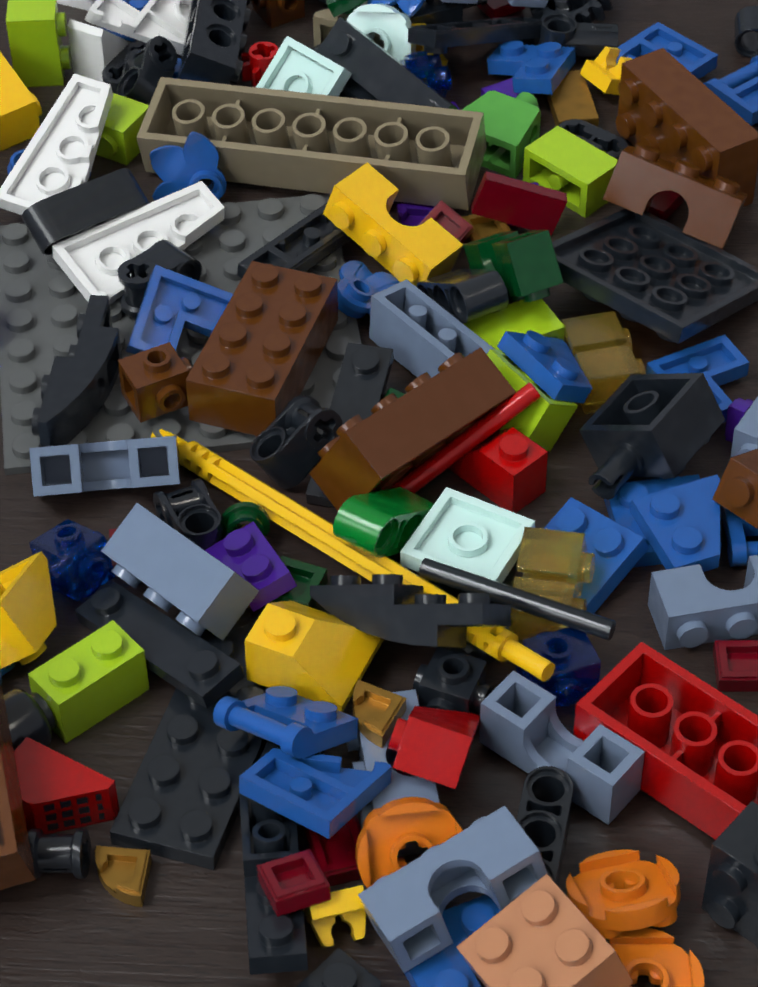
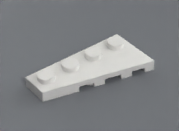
M73 74L1 186L0 208L22 215L34 203L88 182L113 99L110 84Z
M200 181L52 245V256L87 302H89L90 295H102L109 297L110 305L124 294V286L119 282L118 268L123 262L133 259L160 240H168L181 250H184L224 220L225 207L208 187Z

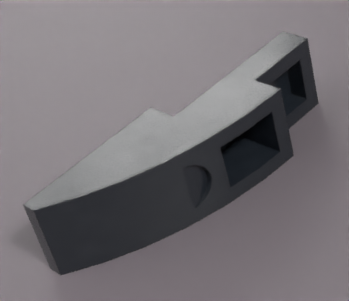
M90 295L86 313H79L78 343L70 345L68 357L55 356L50 375H44L42 378L41 408L35 407L32 415V433L34 436H39L41 447L67 445L98 413L117 380L119 374L118 360L122 359L119 328L112 327L108 296Z
M373 574L372 584H361V576L333 575L330 578V585L310 586V596L325 610L367 634L388 641L418 646L466 648V627H511V605L490 604V594L460 593L458 594L457 604H446V595L423 594V586L403 584V575Z
M239 793L250 975L308 970L303 909L277 917L258 881L257 865L299 852L297 823Z

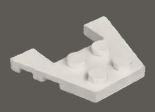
M96 0L89 9L85 21L145 43L155 36L165 37L173 44L176 53L182 55L192 0H149L142 11H138L123 0Z

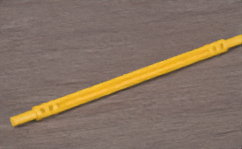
M159 430L160 434L163 437L177 436L166 430ZM152 432L151 438L156 437ZM177 436L178 457L181 466L238 501L251 502L261 506L267 512L269 520L368 581L372 582L373 574L403 575V584L423 586V594L446 595V604L458 603L457 598L389 557H375L336 537L333 533L332 523L196 441L187 442ZM466 627V641L498 661L504 662L508 660L543 682L549 680L553 675L555 664L519 643L518 636L505 627Z

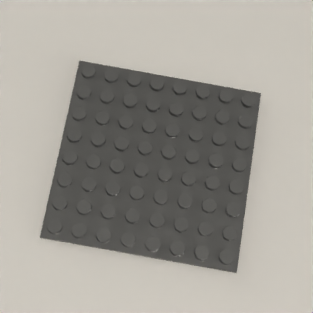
M308 194L297 197L222 203L225 207L224 220L183 251L201 263L202 275L199 280L200 282L234 294L242 279L237 276L238 263L326 204L331 194ZM11 223L0 226V387L5 475L31 473L29 448L41 447L39 436H34L32 433V415L34 408H41L42 378L44 375H50L55 356L68 357L70 345L78 343L79 313H86L88 306L87 300L53 259L52 254H42L25 223ZM342 246L306 272L335 278L338 283L341 280L339 270L345 264ZM121 296L110 304L112 327L119 328L122 358L134 355L126 352V348L136 318L126 315L122 311ZM339 309L338 321L301 395L314 398L319 402L321 408H330L348 343L361 344L357 319L344 314ZM183 327L176 352L180 358L186 357L193 367L209 337ZM118 374L108 398L98 413L67 445L151 438L152 432L156 437H163L159 432L160 429H163L187 442L196 441L216 453L250 449L252 442L257 436L190 421L188 406L140 423L122 395L120 374ZM302 409L298 411L300 414L308 417L307 412ZM317 428V432L322 435L323 430Z

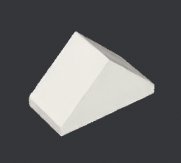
M72 19L69 20L67 28L73 73L103 82V69L130 42L104 29Z

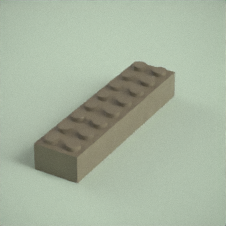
M160 77L136 137L145 172L156 173L150 160V152L165 145H176L183 148L188 135L191 132H197L206 136L215 145L219 154L217 167L224 173L227 182L331 194L334 185L368 162L399 189L394 200L395 202L436 206L442 200L450 208L469 210L487 148L484 112Z

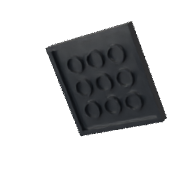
M623 209L552 241L564 283L583 292L587 299L602 302L615 309L624 319L639 322L654 330L661 339L679 344L758 301L757 267L716 246L682 233L683 229L647 211L640 215L628 209Z

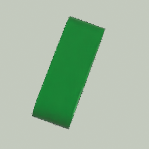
M402 487L353 495L338 510L333 524V533L336 537L378 558L398 554L434 503Z

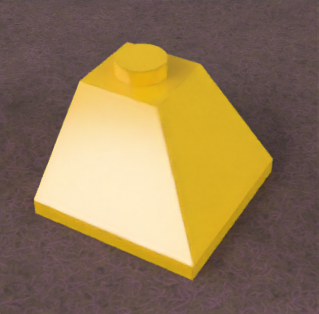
M42 551L0 572V669L17 661L22 665H26L38 658L47 648L44 641L57 625L48 560Z
M294 601L267 603L244 640L246 677L248 681L268 688L273 686L294 688L299 696L312 701L333 703L337 706L338 711L343 712L353 695L357 681L361 680L384 639L367 634L332 614Z

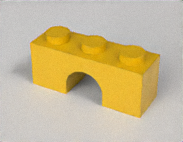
M367 162L334 185L323 214L336 227L362 247L368 255L372 256L393 274L399 282L407 279L417 286V283L451 272L463 244L432 217L418 226H406L395 221L389 215V212L399 189Z

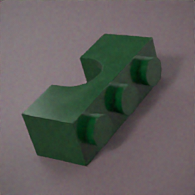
M532 230L520 235L518 231H503L463 244L470 269L495 270L501 275L507 288L509 302L524 299V302H532L551 295L550 287L564 283L549 230Z

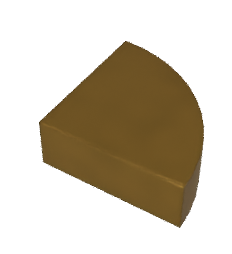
M358 680L353 692V716L359 718L358 729L370 742L383 748L394 730L398 717L402 718L406 711V698Z
M96 846L95 859L97 871L104 888L123 903L143 907L152 863L151 851Z

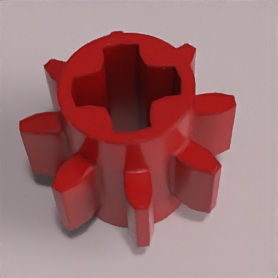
M266 41L258 42L249 48V53H242V81L251 80L252 87L258 85L279 50L276 44Z

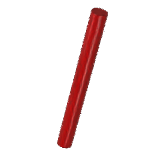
M529 382L390 489L402 487L416 493L540 399V394Z

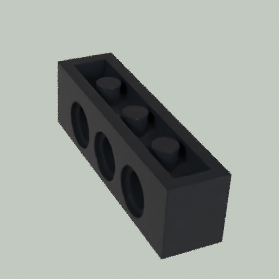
M192 0L178 79L220 84L232 82L236 84L243 67V61L238 59V57L242 55L247 41V34L242 33V31H245L250 19L251 9L246 6L249 5L251 0Z

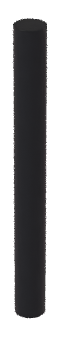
M428 558L423 559L419 568V576L424 579L465 593L490 594V601L501 605H511L513 609L608 641L611 640L616 628L615 620Z

